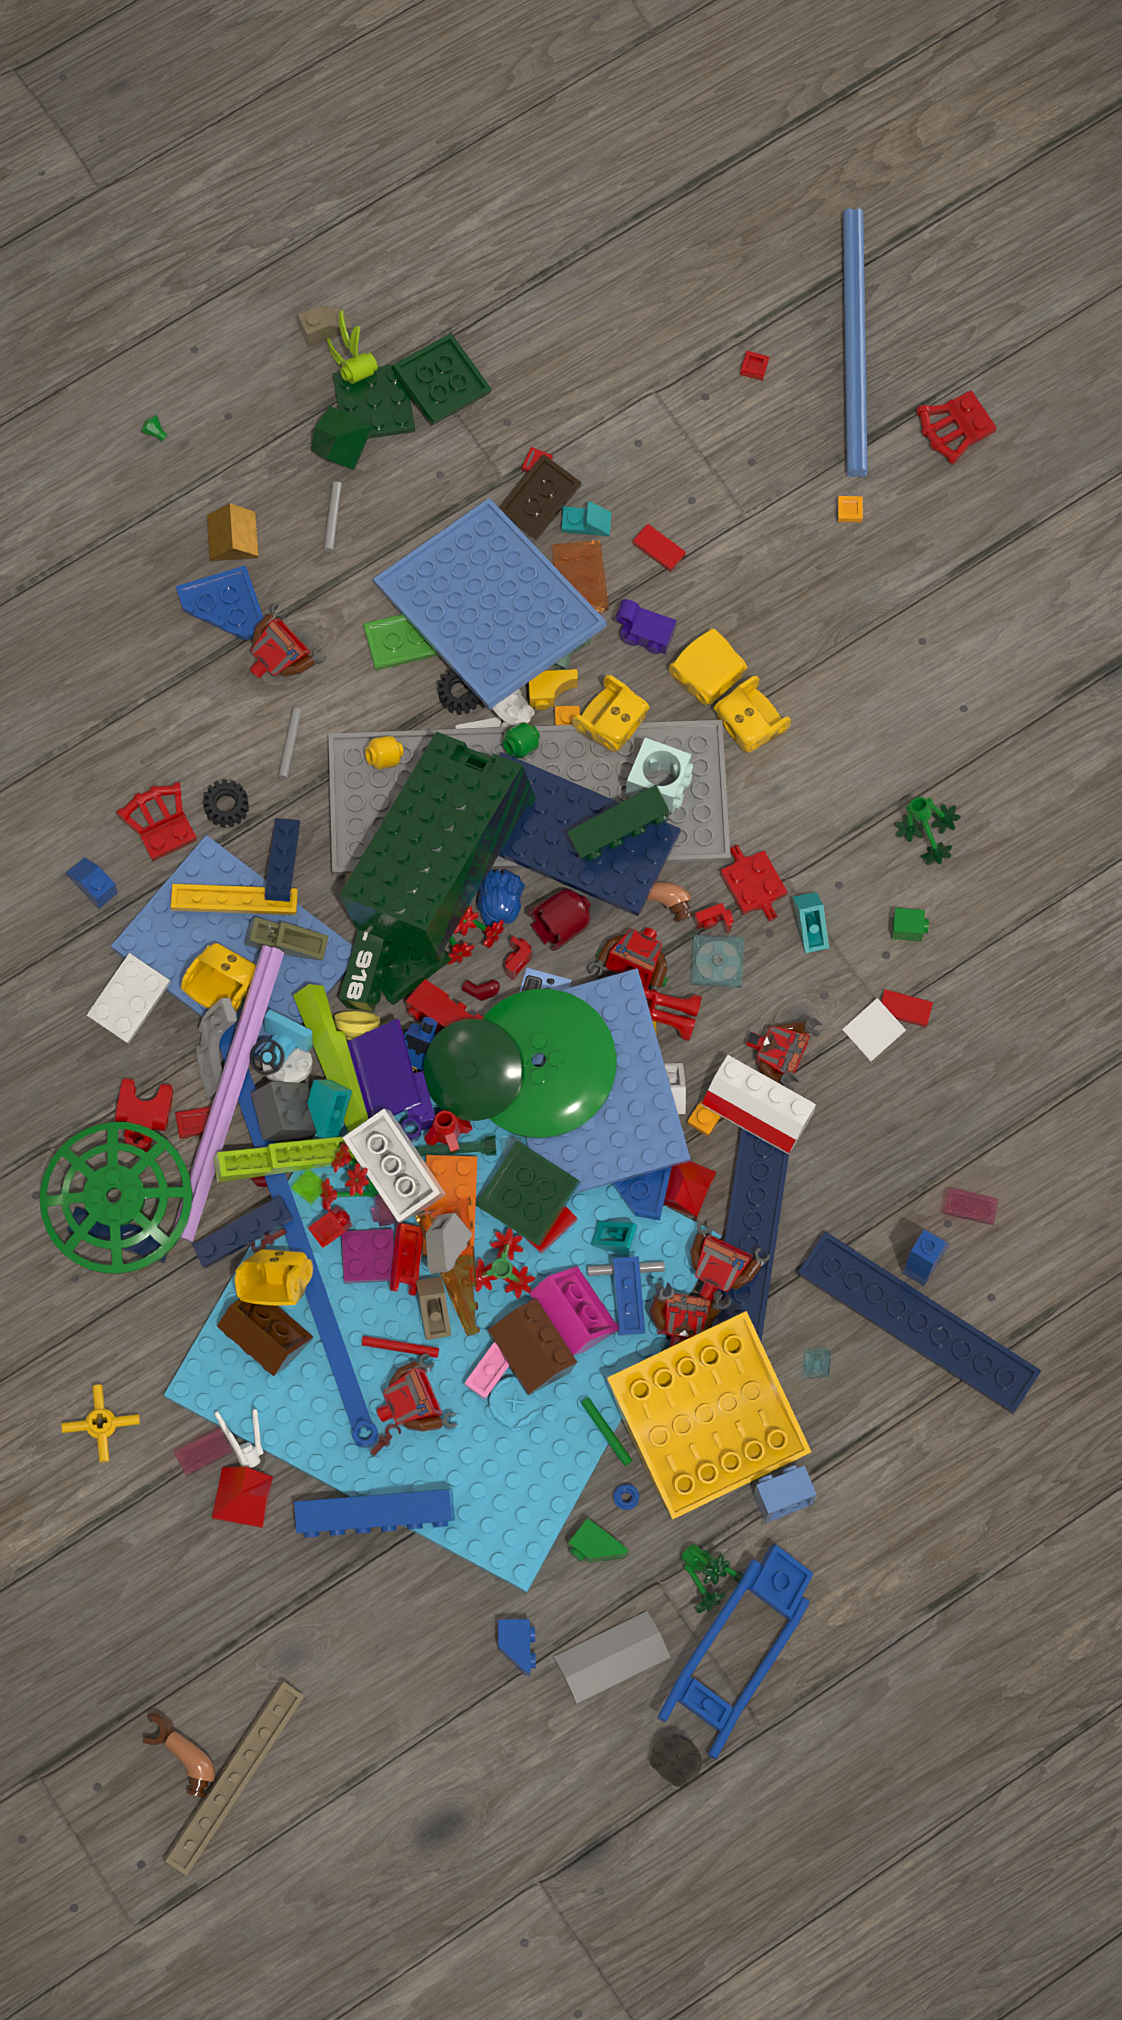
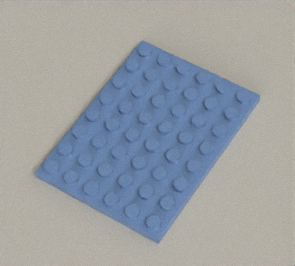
M490 498L373 578L377 588L489 710L607 627L606 620Z
M206 835L111 945V949L124 959L129 953L172 981L166 991L203 1018L207 1012L206 1008L190 998L181 989V984L186 970L203 953L208 945L218 943L257 965L261 949L244 945L249 923L254 917L277 924L285 922L327 935L329 937L323 960L283 955L265 1012L266 1014L271 1009L303 1025L304 1021L293 995L308 984L324 985L326 996H328L346 974L353 945L298 904L297 915L171 911L172 884L266 887L267 880ZM243 1004L242 1007L239 1009V1011L236 1013V1019H237V1021L233 1024V1025H234V1028H235V1031H236V1028H237V1025H238V1022H239L240 1015H241V1012H242V1009H243L244 1004ZM264 1018L256 1043L264 1039L271 1040L273 1035L265 1032ZM268 1042L261 1044L256 1049L254 1056H259V1053Z
M638 968L561 990L582 999L603 1018L615 1043L617 1053L616 1077L606 1102L586 1124L570 1133L557 1137L543 1139L526 1137L529 1149L581 1181L574 1194L691 1161ZM536 1055L533 1058V1065L536 1067H542L546 1063L544 1055Z

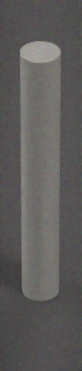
M337 481L332 482L324 543V550L327 552H332L334 549L342 483Z
M297 707L292 708L278 775L281 779H288L302 713V709Z
M664 1261L639 1263L640 1273L665 1272ZM613 1265L588 1266V1276L613 1275Z

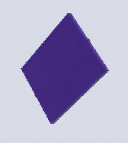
M399 1019L392 1020L369 1032L367 1031L363 1035L347 1042L368 1119L383 1109L390 1110L395 1116L422 1103Z

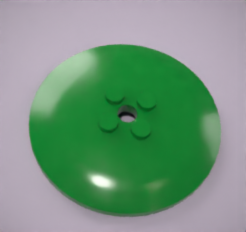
M532 989L503 999L483 1016V1020L496 1023L511 1034L521 1050L524 1061V1079L521 1090L514 1102L505 1111L489 1118L494 1124L509 1133L521 1137L536 1139L552 1138L578 1129L592 1119L602 1108L614 1085L617 1070V1053L608 1026L598 1012L588 1003L563 991ZM536 1055H544L546 1063L542 1067L534 1066L533 1058Z

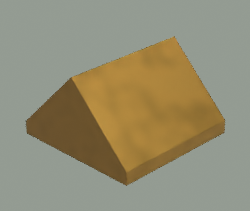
M229 503L207 515L210 561L259 558L255 511Z

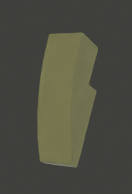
M254 917L249 923L244 945L257 949H262V946L266 945L280 949L284 952V955L323 960L329 936L285 922L277 924Z

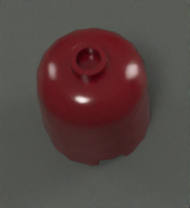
M564 889L528 909L527 915L533 917L534 923L531 924V927L544 945L549 942L552 945L551 950L557 951L588 928L591 921L589 910L591 905L584 895L580 896L571 889Z

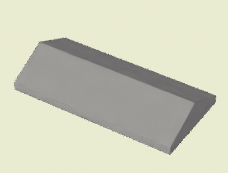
M648 1611L554 1656V1659L576 1704H579L671 1659L658 1628Z

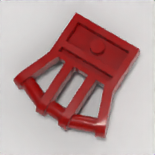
M972 390L954 400H949L946 404L935 406L922 405L916 408L917 416L921 420V433L925 438L929 439L933 451L937 450L944 455L952 465L959 460L969 446L995 433L997 429ZM948 413L949 416L931 424L929 416ZM953 423L958 428L944 437H938L936 432ZM962 436L965 439L955 451L946 446Z
M175 782L174 785L156 787L153 785L149 787V791L142 794L138 792L134 794V798L123 809L119 808L116 812V815L139 835L152 862L197 841V837L183 812L180 782ZM175 795V814L170 815L161 796ZM153 799L164 817L163 820L156 823L145 805L146 802ZM138 807L148 824L146 828L141 827L130 817Z

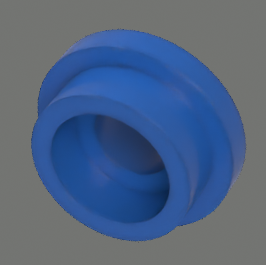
M620 1485L614 1492V1503L622 1510H631L639 1502V1492L633 1485ZM625 1493L631 1496V1500L628 1502L623 1501L621 1498Z

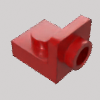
M723 903L697 912L694 915V923L697 929L703 927L704 929H710L716 926L718 921H721L725 932L728 933L731 932L732 923H734L730 909H725Z
M512 936L510 947L517 953H511L506 959L505 974L514 980L531 961L532 947L524 939L520 938L518 940L515 936Z
M336 1206L309 1226L308 1229L320 1246L324 1248L353 1225L350 1222L349 1214L339 1206Z

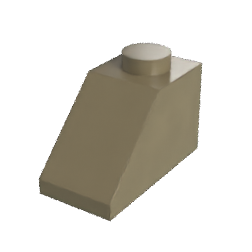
M318 306L298 314L299 329L308 347L341 334L338 315L343 308ZM343 310L345 325L348 332L352 330V327Z
M442 1277L416 1281L426 1340L451 1336Z

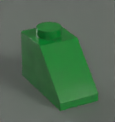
M588 1518L568 1542V1548L571 1549L569 1553L580 1562L583 1559L588 1563L625 1559L629 1552L628 1548Z

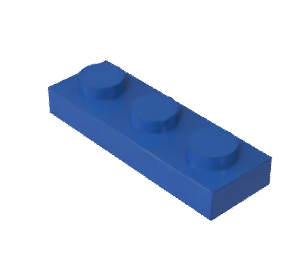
M639 1256L613 1258L619 1336L645 1334Z

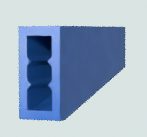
M923 1230L910 1252L902 1274L925 1286L950 1243L929 1230Z

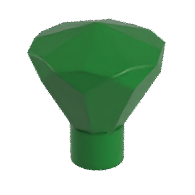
M158 415L145 420L141 429L142 433L155 436L161 442L168 436L162 430Z

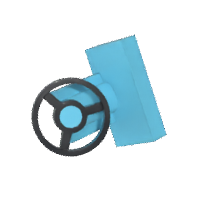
M270 1009L264 1016L265 1032L273 1035L271 1040L264 1039L257 1042L250 1052V1063L253 1069L263 1075H272L278 1072L296 1048L308 1053L313 1046L312 1030ZM268 1042L259 1053V1056H254L256 1049L261 1044ZM261 1060L263 1064L270 1065L273 1071L263 1072L259 1070L254 1061Z

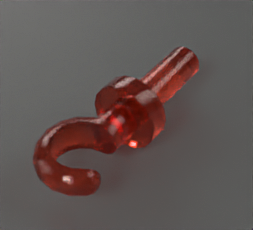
M283 1228L272 1235L270 1233L265 1234V1238L261 1240V1247L255 1249L256 1243L252 1242L251 1249L256 1253L259 1250L265 1249L268 1243L269 1245L275 1244L274 1240L287 1234V1230Z
M392 1424L386 1428V1436L381 1435L378 1438L380 1442L370 1451L372 1456H375L384 1446L388 1447L390 1445V1440L392 1439L389 1433L390 1429L395 1428L399 1434L401 1433L399 1426Z

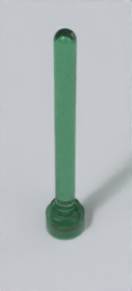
M495 1135L485 1136V1139H480V1142L458 1143L459 1149L454 1152L450 1151L448 1145L445 1144L415 1147L420 1156L481 1152V1154H486V1156H497Z

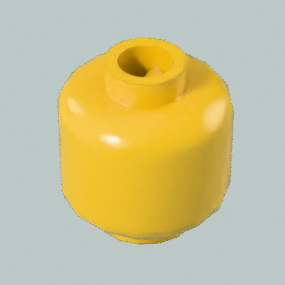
M390 735L373 738L365 748V757L368 764L377 770L396 767L404 754L401 742H397Z

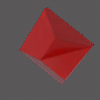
M691 1161L672 1166L664 1205L697 1218L717 1172Z
M222 1467L212 1519L263 1528L273 1477L248 1467Z

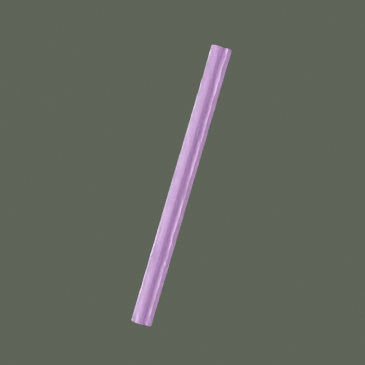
M266 945L262 946L190 1173L193 1190L192 1210L189 1222L180 1239L190 1242L194 1240L215 1173L213 1158L217 1152L222 1151L250 1063V1052L256 1044L284 952L280 949ZM182 1198V1201H181V1205H180V1208H179V1211H178V1214H177V1217H176V1220H175V1223H174V1227H173L172 1232L174 1231V1229H175V1227H176V1225H177V1223H178V1221H179V1219H180V1215H181V1211H182V1207H183V1198Z

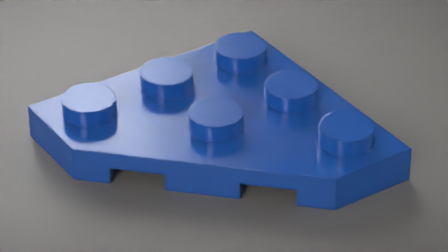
M246 565L176 586L183 612L243 640L253 638L255 626L264 618Z
M672 1167L612 1183V1185L636 1217L660 1221Z

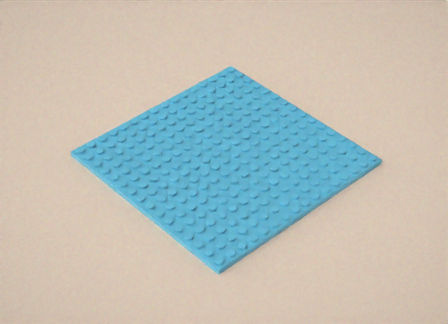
M430 1096L434 1114L437 1115L443 1110ZM406 1111L394 1116L400 1126L407 1119ZM489 1119L470 1121L473 1130L467 1134H460L457 1140L459 1149L454 1152L449 1150L448 1145L437 1142L435 1145H427L424 1137L430 1129L422 1130L420 1139L412 1144L425 1163L426 1155L477 1157L476 1203L515 1142L518 1141L529 1148L526 1137L509 1133ZM344 1121L339 1137H344L348 1134ZM409 1126L405 1129V1133L409 1135H414L418 1132V1129L414 1126ZM316 1132L312 1140L325 1138L318 1137ZM344 1164L343 1167H339L336 1173L332 1166L294 1171L288 1183L372 1424H375L377 1427V1442L369 1448H362L353 1441V1430L305 1292L296 1305L278 1306L314 1338L287 1368L275 1376L265 1371L250 1355H247L240 1346L217 1327L229 1306L240 1299L237 1297L235 1287L236 1271L170 1383L164 1397L221 1428L214 1415L218 1411L230 1432L240 1439L250 1442L253 1446H255L252 1411L257 1409L260 1441L264 1452L348 1497L453 1489L455 1520L448 1521L449 1526L433 1527V1523H422L423 1528L409 1530L527 1593L609 1444L581 1402L589 1397L615 1433L622 1417L607 1377L651 1357L653 1343L658 1338H667V1336L658 1335L657 1328H655L649 1314L652 1301L657 1293L655 1284L661 1283L665 1289L667 1283H670L675 1294L690 1296L698 1281V1278L695 1277L696 1271L692 1268L690 1248L697 1234L698 1223L666 1206L663 1207L660 1221L636 1217L614 1186L609 1184L572 1195L566 1207L578 1220L542 1254L524 1237L517 1243V1245L523 1248V1252L514 1251V1259L510 1260L507 1256V1260L519 1272L524 1266L528 1267L526 1276H534L536 1278L533 1282L527 1283L532 1290L548 1276L578 1266L617 1325L614 1276H588V1266L612 1265L613 1258L624 1257L591 1245L598 1221L637 1224V1232L629 1257L639 1256V1263L664 1261L665 1272L640 1273L645 1334L619 1336L617 1331L589 1350L574 1355L578 1363L568 1375L538 1390L540 1409L537 1417L527 1426L511 1429L502 1426L493 1418L489 1407L491 1392L484 1400L464 1385L494 1343L487 1332L488 1329L516 1308L533 1300L531 1295L522 1290L519 1299L515 1296V1289L512 1292L506 1293L505 1289L510 1283L503 1279L489 1280L492 1284V1290H488L483 1285L479 1292L475 1290L476 1282H466L467 1278L473 1275L468 1270V1266L477 1268L478 1260L482 1259L486 1267L488 1264L500 1259L497 1258L500 1248H493L490 1245L495 1241H499L495 1235L496 1231L501 1232L505 1236L510 1227L476 1206L474 1258L458 1257L455 1261V1266L448 1272L434 1274L429 1272L427 1256H423L422 1242L418 1281L442 1277L451 1336L426 1340L418 1291L415 1296L408 1295L409 1285L399 1283L397 1292L390 1291V1281L344 1284L342 1235L322 1248L308 1229L309 1226L328 1213L327 1209L322 1208L323 1199L320 1195L323 1191L321 1183L325 1182L326 1178H329L330 1186H333V1190L337 1192L350 1191V1187L345 1186V1182L351 1179L347 1171H354L355 1166ZM377 1195L375 1198L337 1197L336 1200H333V1203H330L331 1210L339 1206L349 1214L350 1222L353 1226L347 1231L393 1229L394 1244L397 1224L404 1223L424 1228V1210L399 1223L381 1195ZM282 1226L254 1241L240 1265L262 1249L290 1251ZM701 1226V1230H708V1228ZM512 1229L513 1237L521 1235ZM712 1231V1236L721 1239L720 1234ZM363 1336L440 1348L438 1358L429 1357L428 1360L423 1361V1364L430 1365L434 1363L433 1369L426 1374L443 1412V1415L440 1417L444 1418L447 1413L453 1412L456 1416L448 1417L447 1422L450 1425H458L452 1430H447L442 1426V1429L420 1432L408 1430L402 1425H397L393 1418L382 1422L378 1417L377 1408L387 1404L383 1391L388 1388V1383L398 1368L413 1361L419 1362L421 1355L362 1346ZM510 1367L507 1368L499 1381L507 1377H516ZM362 1428L361 1434L358 1437L368 1440L369 1436L373 1433L372 1431H367L366 1428Z

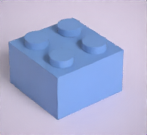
M797 1465L783 1470V1475L775 1478L773 1475H768L759 1480L753 1496L765 1524L813 1505L817 1494L805 1466L798 1468Z

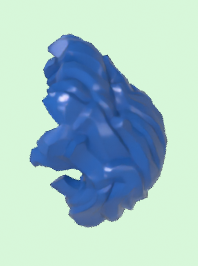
M507 869L502 874L500 870H495V872L489 871L479 888L480 894L477 902V908L485 926L492 927L494 922L498 924L500 920L504 921L503 925L505 923L511 924L516 920L521 909L520 897L525 887L519 875H515L513 872L509 873Z

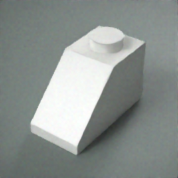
M667 1063L665 1068L678 1114H685L686 1085L683 1063Z

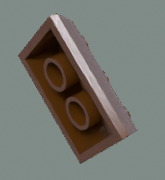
M537 1298L516 1308L487 1331L492 1340L497 1344L502 1356L528 1396L568 1375L578 1363Z
M240 1299L229 1306L217 1325L228 1338L232 1339L247 1355H250L265 1371L273 1376L287 1368L314 1338L278 1305L253 1304L240 1301Z

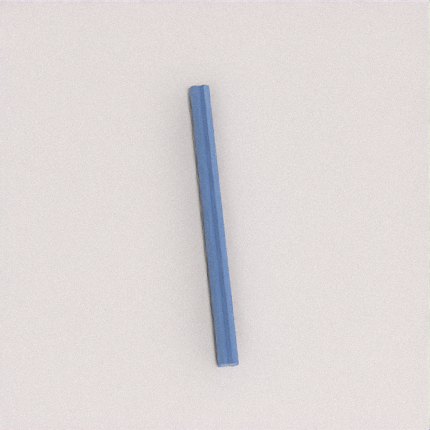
M848 208L844 210L847 475L849 477H865L868 472L864 221L863 210Z

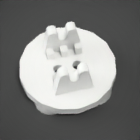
M520 689L490 709V711L494 710L504 720L501 727H513L520 722L529 723L530 719L534 716L533 708L521 696L522 692Z
M296 1048L284 1062L282 1068L275 1074L266 1075L267 1078L273 1082L299 1083L311 1073L313 1066L311 1054L309 1051L307 1053ZM262 1063L263 1072L273 1071L270 1065Z

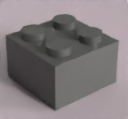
M270 1082L251 1093L263 1141H302L316 1133L307 1104L310 1095L308 1083Z

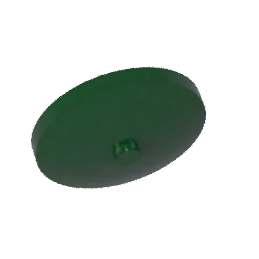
M465 1019L448 1025L432 1040L425 1055L424 1078L430 1096L443 1111H449L462 1120H485L505 1111L518 1096L524 1079V1061L515 1039L504 1028L488 1020Z

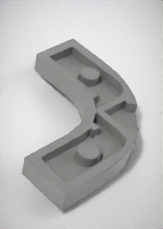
M221 998L203 1016L198 1031L202 1032L201 1045H196L197 1064L208 1099L215 1097L223 1072L219 1059L221 1037L237 1021L236 1012L230 998Z

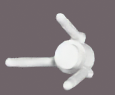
M257 1409L252 1411L255 1446H252L250 1442L239 1446L220 1413L216 1411L214 1415L233 1447L240 1466L252 1468L261 1462L259 1455L264 1452L260 1441Z

